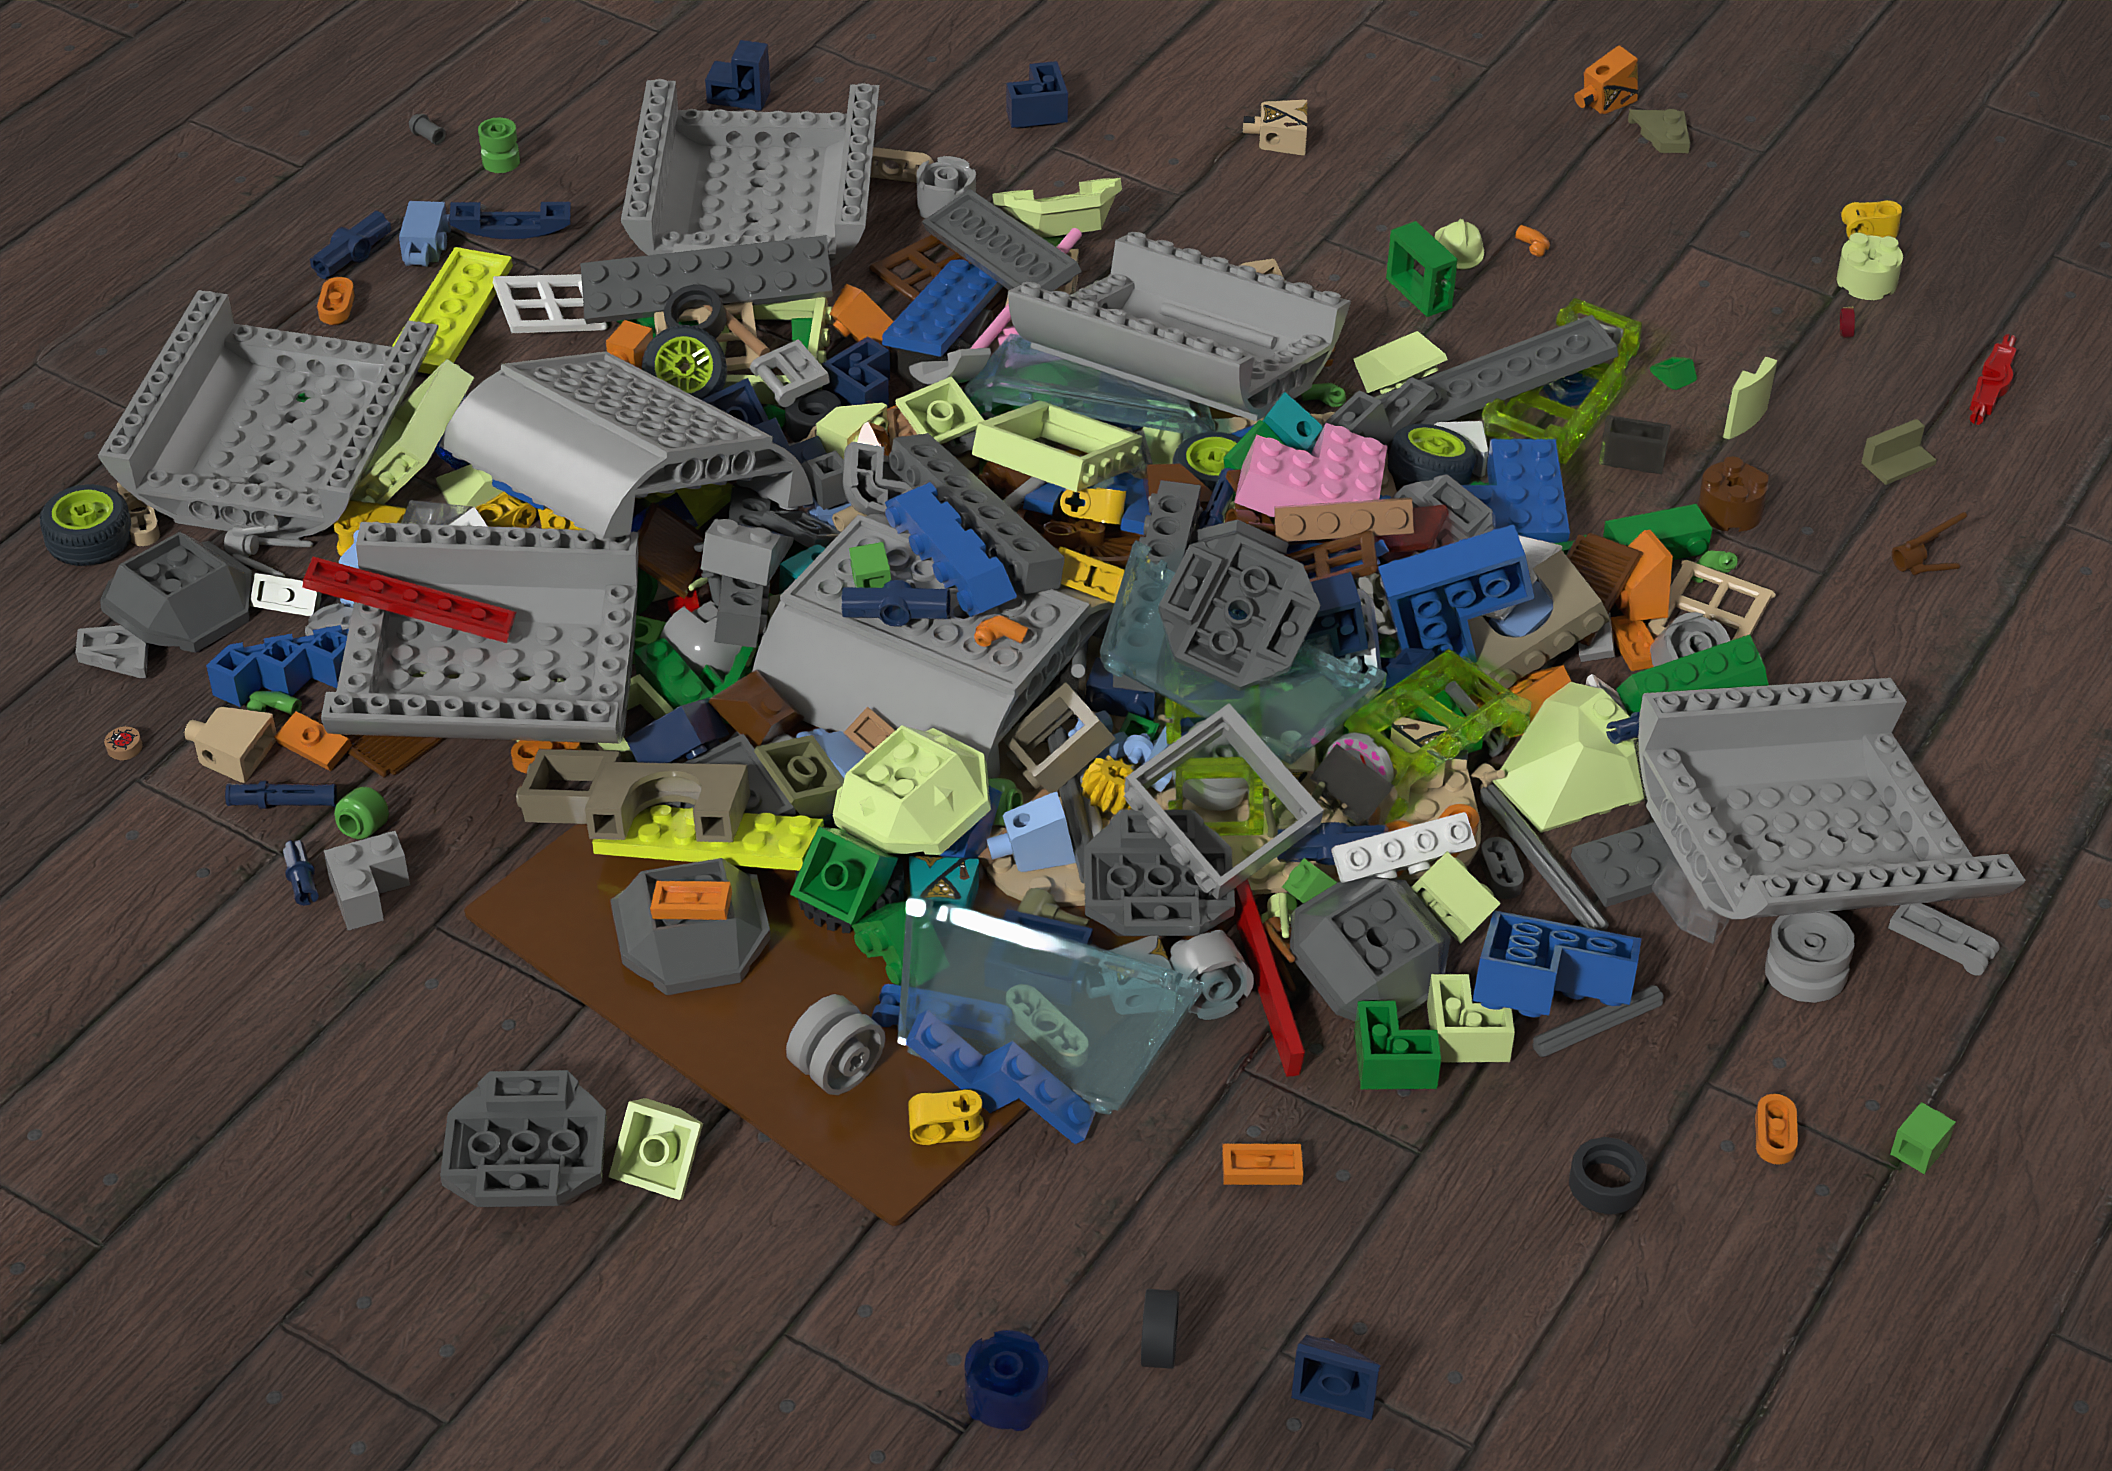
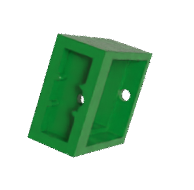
M1417 221L1392 229L1386 279L1426 317L1451 309L1458 259ZM1415 259L1425 268L1424 277L1414 269Z

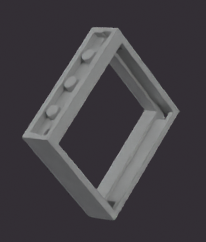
M1230 703L1129 774L1125 779L1124 797L1133 810H1140L1148 819L1147 824L1153 834L1158 838L1163 837L1169 843L1171 853L1177 862L1182 866L1187 864L1195 874L1194 879L1198 886L1205 893L1211 892L1217 900L1321 825L1324 812L1321 806ZM1221 735L1229 741L1298 820L1223 876L1217 873L1146 790Z

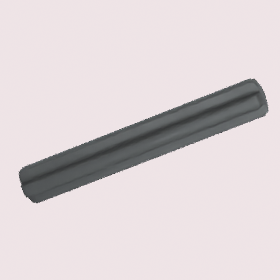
M1651 985L1633 993L1630 1005H1605L1535 1036L1532 1044L1533 1049L1540 1057L1550 1055L1661 1006L1664 995L1657 986Z

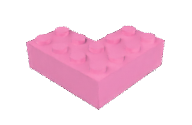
M1325 423L1311 454L1304 450H1296L1285 446L1273 438L1256 435L1242 465L1234 503L1275 518L1274 506L1379 500L1387 446L1374 438H1365L1350 432L1345 427L1334 426ZM1361 545L1353 548L1361 550Z

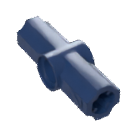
M374 211L351 229L346 227L338 228L332 235L330 244L310 258L311 268L314 269L320 278L326 280L350 261L363 262L370 254L371 246L392 231L390 222L383 213Z
M891 580L883 588L843 587L842 617L880 618L884 624L893 627L905 625L909 618L949 619L951 611L950 589L912 588L909 583L903 580Z
M1339 822L1321 823V825L1277 856V860L1288 863L1301 862L1305 858L1307 861H1316L1322 865H1335L1331 852L1333 847L1387 833L1388 827L1386 825L1349 827V825ZM1278 829L1277 835H1279L1285 829Z

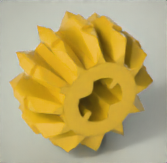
M1109 755L1105 759L1096 758L1089 768L1085 770L1082 777V796L1091 799L1090 806H1099L1102 812L1110 810L1116 815L1119 810H1131V807L1125 800L1124 789L1125 779L1134 772V765L1123 763L1122 758L1119 761L1114 760Z

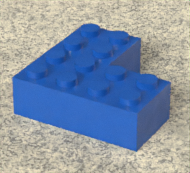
M1491 439L1487 461L1489 485L1461 486L1492 509L1495 515L1496 529L1514 524L1519 536L1549 543L1567 542L1570 531L1556 439Z
M1514 524L1378 566L1401 652L1405 648L1433 650L1435 654L1410 679L1411 682L1477 662L1468 619L1535 599L1526 555Z
M1494 910L1480 957L1473 1001L1481 1002L1483 1007L1493 1010H1500L1503 1007L1516 1009L1522 1015L1529 1017L1549 1016L1554 990L1561 991L1564 996L1573 999H1582L1586 996L1597 998L1601 1003L1609 1006L1630 1005L1641 938Z

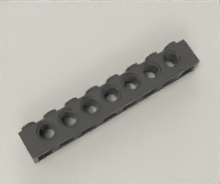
M929 433L893 438L892 451L889 454L890 468L912 489L931 482L937 489L938 495L935 496L941 504L948 501L961 516L962 523L960 524L965 531L972 529L986 545L985 553L988 558L997 557L1000 560L1010 581L1022 593L1028 594L1060 588L1065 557Z
M1161 480L1158 493L1151 494L1149 513L1152 515L1145 516L1143 534L1146 537H1140L1138 544V557L1141 558L1134 559L1132 579L1135 581L1128 582L1126 602H1129V604L1122 605L1120 625H1123V627L1116 628L1114 648L1117 650L1110 651L1107 670L1113 673V687L1152 693L1156 691L1168 642L1158 612V605L1189 545L1192 544V531L1196 528L1200 512L1201 485Z
M732 487L728 519L739 524L755 528H765L774 532V529L760 523L764 512L776 511V506L770 505L771 499L758 496V492L754 490ZM721 575L714 642L756 648L758 635H764L766 630L770 582L767 586Z

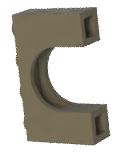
M1562 550L1533 568L1541 587L1553 601V610L1549 619L1538 630L1521 637H1506L1495 632L1482 615L1468 619L1477 662L1472 663V666L1494 695L1511 687L1525 675L1539 669L1544 663L1561 652L1570 649L1575 643L1589 634L1598 631L1603 625L1611 621L1601 599Z
M605 762L585 806L589 839L625 840L634 818L644 809L665 802H686L695 805L693 816L697 842H733L751 796L747 765Z

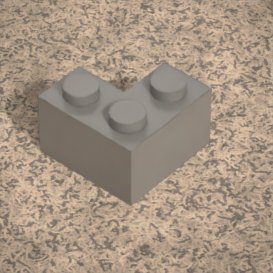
M396 831L324 850L329 879L347 930L383 921L379 894L410 885L405 855Z

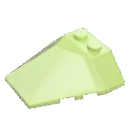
M1569 682L1544 701L1500 769L1505 773L1504 778L1493 780V783L1540 833L1579 822L1583 817L1608 813L1613 808L1626 804H1629V806L1635 805L1647 798L1639 759V739L1633 738L1619 744H1613L1608 739L1606 731L1616 729H1607L1606 727L1609 722L1629 718L1628 714L1603 689Z

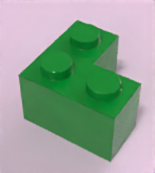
M918 900L887 904L860 919L855 925H852L856 933L854 940L860 951L866 954L867 958L883 956L887 964V976L894 985L915 988L950 967Z
M1358 1001L1354 1033L1360 1090L1437 1089L1441 1065L1438 1030H1399L1396 1001Z

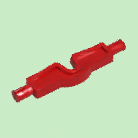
M2006 334L2001 344L1996 343L1992 353L1984 363L1982 369L1983 376L1978 377L1975 393L1970 405V410L1973 411L1970 421L1973 424L1977 417L1976 425H1979L1983 422L1985 414L1991 415L1997 399L2005 395L2010 389L2013 378L2011 366L2016 354V348H2014L2016 337L2014 335L2011 336L2009 342L2010 334Z

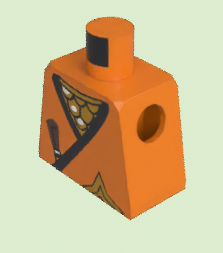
M1618 45L1589 66L1584 72V88L1574 95L1577 105L1581 108L1590 105L1600 114H1606L1638 101V58Z

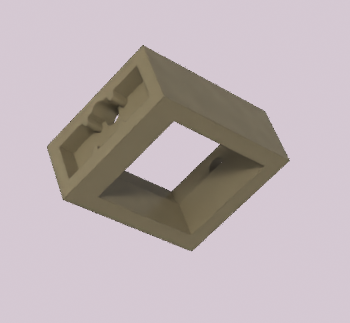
M1066 682L1002 738L1011 749L1006 753L1010 760L1019 770L1026 766L1027 770L1022 774L1035 789L1042 785L1050 793L1059 790L1068 780L1116 740ZM1072 714H1075L1084 726L1037 766L1028 756V753Z
M539 749L533 763H530L528 766L527 776L523 785L518 787L516 794L517 805L522 808L525 822L587 824L585 806L605 762H622L620 751ZM549 780L593 781L589 791L545 790Z

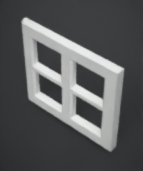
M581 274L493 276V285L511 333L598 331L608 328L606 322L586 324L585 319H563L559 307H584L583 298L555 299L551 287L578 286L583 297ZM537 287L541 299L514 300L510 288ZM545 308L550 320L522 321L518 309Z

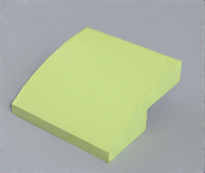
M1765 357L1756 374L1742 371L1732 389L1723 438L1731 439L1746 432L1765 414L1769 404L1777 360Z

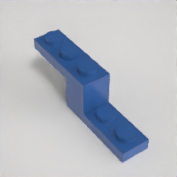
M929 1010L918 1014L905 1044L961 1090H972L978 1093L982 1099V1107L989 1113L1019 1098L1072 1143L1077 1144L1085 1140L1096 1110L1015 1042L1011 1041L983 1056Z

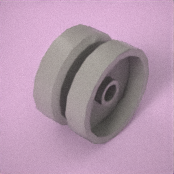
M1203 721L1197 722L1189 731H1191L1192 729H1194L1196 726H1198L1199 724H1201ZM1221 735L1172 770L1174 785L1179 792L1193 804L1208 810L1225 811L1237 807L1244 800L1251 781L1256 776V772L1229 741Z
M1830 912L1779 916L1771 930L1770 947L1767 951L1765 962V975L1771 986L1782 995L1794 1000L1813 1003L1830 1000L1841 993L1847 983L1849 963L1854 950V934L1845 921Z
M833 994L820 999L798 1019L789 1035L786 1054L789 1061L805 1075H810L811 1079L825 1092L839 1095L850 1091L872 1071L882 1054L885 1044V1032L868 1015L861 1014L859 1009L843 995Z

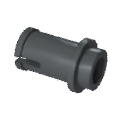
M415 114L409 121V128L415 136L421 135L435 145L440 144L445 139V129L431 122L427 115Z

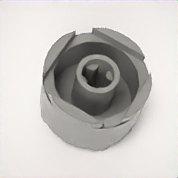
M943 156L937 157L938 162L929 164L928 160L919 166L917 170V205L923 218H928L969 189L976 193V172L974 169L969 168V163L966 160Z
M1698 612L1685 613L1668 625L1650 646L1652 664L1655 667L1730 641L1729 635L1725 628L1715 619L1711 621L1703 617L1704 614Z
M1222 930L1201 934L1189 940H1180L1171 948L1172 956L1169 963L1179 984V998L1190 1014L1192 1012L1197 1014L1200 1019L1205 1020L1217 1019L1228 1015L1238 1008L1236 1002L1243 994L1246 998L1250 994L1254 983L1253 973L1232 940Z

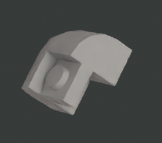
M851 442L845 448L842 483L845 498L856 511L867 516L870 514H885V509H887L886 501L913 490L890 468L889 456L884 455L883 446Z
M709 601L692 612L683 606L665 624L660 639L664 637L698 678L707 664L725 681V676L729 674L735 656L739 653L742 646L714 642L718 606L715 603Z

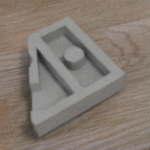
M121 625L78 629L76 642L78 662L137 678H146L149 643L143 642Z

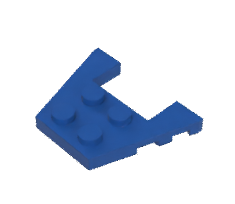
M1123 472L1087 487L1091 489L1104 488L1126 491L1124 514L1120 530L1144 535L1145 516L1151 515V513H1149V504L1143 479L1136 478L1128 472ZM1048 482L1025 496L1023 509L1053 515L1060 504L1062 494L1067 489ZM1076 492L1073 498L1067 499V503L1084 506L1085 500L1080 499V493Z

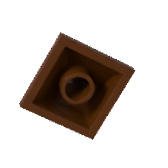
M757 669L713 696L708 702L740 735H745L754 749L757 746L769 744L774 738L795 727L805 718Z

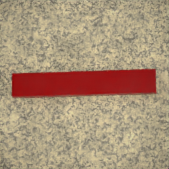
M314 556L302 584V588L504 643H507L517 613L505 608Z
M1247 878L1234 888V918L1286 1077L1298 1076L1301 1073L1305 1050Z

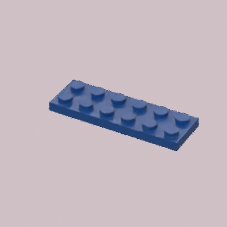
M951 260L882 334V345L941 357L1001 290L1003 285L975 265L969 264L966 260Z

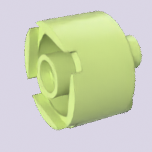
M1863 233L1850 235L1841 252L1837 273L1838 285L1841 288L1843 286L1849 291L1848 294L1865 300L1883 299V296L1888 293L1890 295L1893 294L1897 289L1903 261V253L1898 247V240L1890 236L1882 238Z

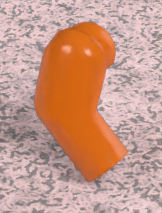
M1524 225L1518 227L1515 238L1531 244L1529 249L1533 255L1541 257L1545 254L1546 250H1549L1550 242L1541 232Z
M997 615L981 622L976 627L974 639L982 647L990 646L992 641L1003 636L1022 644L1029 628L1005 616Z

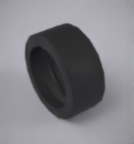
M693 284L682 287L674 292L666 301L663 310L667 327L680 326L678 323L679 317L691 306L708 305L713 309L711 315L704 322L694 326L707 331L716 339L724 330L727 317L723 303L715 290L706 285Z
M1609 1137L1590 1139L1580 1145L1573 1155L1569 1186L1573 1196L1584 1207L1604 1214L1622 1213L1634 1207L1641 1198L1646 1180L1647 1166L1643 1156L1632 1145L1620 1139ZM1601 1163L1614 1165L1622 1169L1630 1177L1631 1182L1622 1187H1604L1593 1182L1585 1174V1169L1591 1165Z
M1146 1289L1141 1340L1142 1367L1174 1368L1179 1291Z

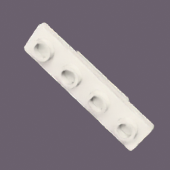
M1462 812L1333 847L1331 852L1340 881L1346 883L1364 877L1398 878L1397 872L1405 869L1409 870L1410 875L1429 870L1431 868L1430 862L1442 857L1447 851L1450 854L1469 850L1476 846V842L1467 814Z

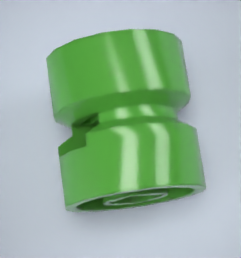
M501 117L491 118L482 122L478 127L484 168L494 173H506L517 168L520 164V156L516 143L517 132L514 122Z

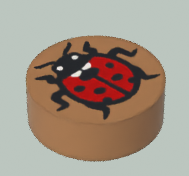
M132 727L116 728L106 736L104 741L109 756L117 760L131 759L139 754L143 747L139 732Z

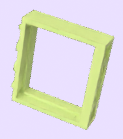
M827 297L753 305L754 319L792 320V318H813L808 351L821 366L822 363L827 361L824 347H829L830 345L828 325H833V318L830 315L833 307L828 306ZM734 315L736 319H742L741 315ZM725 326L721 334L729 333V329ZM719 342L725 355L727 342ZM727 375L723 389L748 378L761 404H779L775 400L773 391L759 375ZM776 375L784 386L791 383L785 375Z
M446 359L399 406L351 500L384 505L427 464L449 421L472 383L473 376L461 369L459 365Z
M1040 400L979 422L972 455L1078 492L1135 468L1142 458L1139 452L1143 436ZM1044 437L1089 454L1079 457L1039 443L1033 439Z

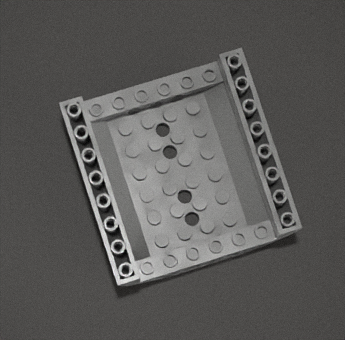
M664 79L647 80L621 216L622 225L629 237L647 255L672 253L674 244L735 246L827 235L830 268L834 267L851 253L859 242L866 226L879 85L866 83L850 85L847 114L840 112L813 113L809 111L802 113L783 111L755 112L753 110L725 111L721 109L698 111L696 109L678 110L676 81H666Z
M1129 232L1115 241L1111 274L1108 277L1095 281L1093 284L1079 289V291L1071 295L1062 291L1050 292L1041 289V286L1034 282H1023L1020 286L1008 291L1012 323L1017 333L1024 340L1031 342L1030 348L1253 421H1258L1266 416L1284 392L1294 399L1312 388L1313 381L1321 372L1339 338L1351 301L1340 298L1341 295L1336 292L1313 290L1312 286L1307 283L1287 282L1280 275L1261 274L1256 272L1254 267L1247 265L1235 266L1229 264L1228 260L1222 257L1209 258L1201 255V252L1196 249L1173 247L1174 244L1172 242L1150 240L1146 238L1145 234L1140 232ZM1165 302L1276 337V344L1273 349H1269L1160 314V307Z
M198 290L99 452L98 457L108 472L122 487L148 506L174 518L175 523L228 531L234 526L247 528L277 525L279 529L276 532L253 534L277 539L300 540L303 536L316 534L330 527L345 511L432 346L439 326L436 324L407 321L395 346L390 347L234 324L228 294ZM301 393H305V397H310L305 402L296 400Z
M606 351L501 364L500 371L480 383L459 405L440 441V447L451 452L453 457L465 460L472 464L474 469L488 473L492 476L493 480L509 485L514 492L525 494L532 498L534 503L546 506L553 510L555 515L569 519L574 522L576 527L592 532L597 539L603 541H613L618 536L631 534L635 497L644 498L648 496V493H673L675 489H699L701 485H725L727 481L735 480L737 485L751 488L758 492V496L771 499L779 503V507L786 510H796L798 506L813 504L810 483L803 467L790 452L773 443L772 436Z
M858 514L780 595L781 601L762 637L753 671L757 669L805 717L803 719L804 722L830 733L844 732L866 707H869L895 731L901 725L922 731L934 728L974 748L985 756L988 778H997L1001 774L998 751L1000 740L1091 635L1110 643L1114 642L1116 628L1123 627V625H1120L1122 607L1062 584L1057 589L1024 594L1011 582L1017 596L1016 598L966 619H960L969 614L958 603L957 592L959 591L956 585L947 588L950 589L951 596L949 619L909 618L905 625L893 627L884 624L880 618L842 617L843 587L855 588L849 548L883 542L890 567L891 580H903L909 583L912 588L945 589L944 584L940 583L934 575L932 568L934 561L932 557L921 561L920 556L912 551L909 544V536L911 535L908 530L898 534L896 527L893 528L889 524L885 514H870L868 516ZM1002 615L1029 629L1022 644L1003 636L992 641L990 646L982 647L974 639L976 627L987 619Z
M360 522L356 542L359 569L505 608L517 613L507 643L354 602L337 691L326 692L321 715L324 729L328 734L621 743L625 735L635 646L638 532L618 536L613 541H603L597 539L595 534L588 530ZM420 671L426 672L423 677H412L413 674L420 673ZM452 674L460 675L456 679L447 678V676ZM520 677H530L528 681H519L517 679ZM556 678H565V679H566L564 682H554V681H552L553 679H556Z
M1891 678L1643 694L1638 739L1642 780L1648 800L1646 807L1706 911L1714 910L1718 914L1731 919H1750L1995 897L2014 891L2024 884L2026 880L2008 854L1977 857L1971 855L1892 734L1907 701Z

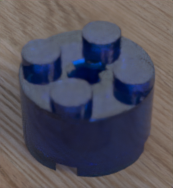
M1013 1330L994 1332V1337L982 1341V1338L977 1340L970 1347L965 1358V1400L969 1415L973 1419L994 1428L1013 1429L1015 1431L1028 1429L1032 1421L1042 1413L1047 1403V1357L1039 1349L1038 1342L1025 1333Z

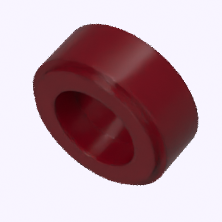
M1842 307L1840 309V336L1842 338H1853L1855 331L1854 307Z

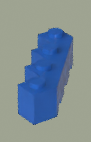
M931 482L885 502L887 507L885 514L889 524L893 528L896 527L898 534L906 530L909 531L911 535L909 536L910 547L916 555L920 556L921 561L932 557L934 561L932 568L936 579L944 584L945 589L956 585L959 591L957 592L958 603L965 612H968L969 617L985 612L1017 597L1004 565L997 557L988 558L985 553V543L972 529L965 531L960 524L962 523L961 516L948 501L941 504L935 497L938 495L937 489Z
M341 625L315 629L313 630L314 635L293 638L292 634L264 638V644L244 647L243 642L230 644L206 665L213 696L241 707L250 699L249 696L261 687L293 696L306 682L313 678L337 689L349 629L342 630Z

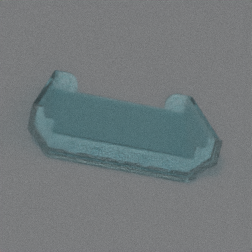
M1011 333L988 359L982 371L975 378L971 379L962 390L976 410L977 407L985 405V411H992L993 402L1023 407L1041 400L1094 419L1183 433V441L1200 433L1216 432L1211 412L1207 405L1030 348L1031 342L1024 340L1020 335Z
M1137 540L1132 545L1100 649L1101 662L1104 663V668L1113 675L1122 677L1124 674L1205 719H1208L1230 703L1276 757L1290 765L1384 689L1387 678L1386 672L1371 665L1366 674L1360 673L1361 665L1354 662L1351 667L1306 642H1303L1289 672L1242 691H1237L1174 661L1158 612V605L1175 572L1169 570L1167 562L1162 559L1158 565L1153 563L1148 558L1152 550L1147 545ZM1234 609L1229 612V615L1235 620H1243L1248 616L1241 609Z
M908 897L906 903L898 1043L906 1045L905 1042L918 1014L929 1010L983 1056L1011 1041L1015 1042L1073 1092L1081 1095L1084 1100L1089 1101V1109L1111 1115L1113 1109L1118 1111L1126 1106L1202 993L1205 983L1190 978V981L1182 979L1183 974L1175 970L968 908L949 904L942 905L940 909L932 908L934 901L930 899ZM908 1046V1053L921 1057Z

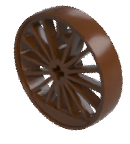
M1067 503L1072 506L1073 512H1077L1079 505ZM1060 504L1053 515L1023 509L1024 505L1017 511V514L1057 551L1062 546L1131 572L1128 582L1135 581L1132 579L1134 559L1141 558L1138 557V544L1140 537H1146L1145 535L1122 531L1119 524L1095 522L1092 519L1069 516L1063 512Z

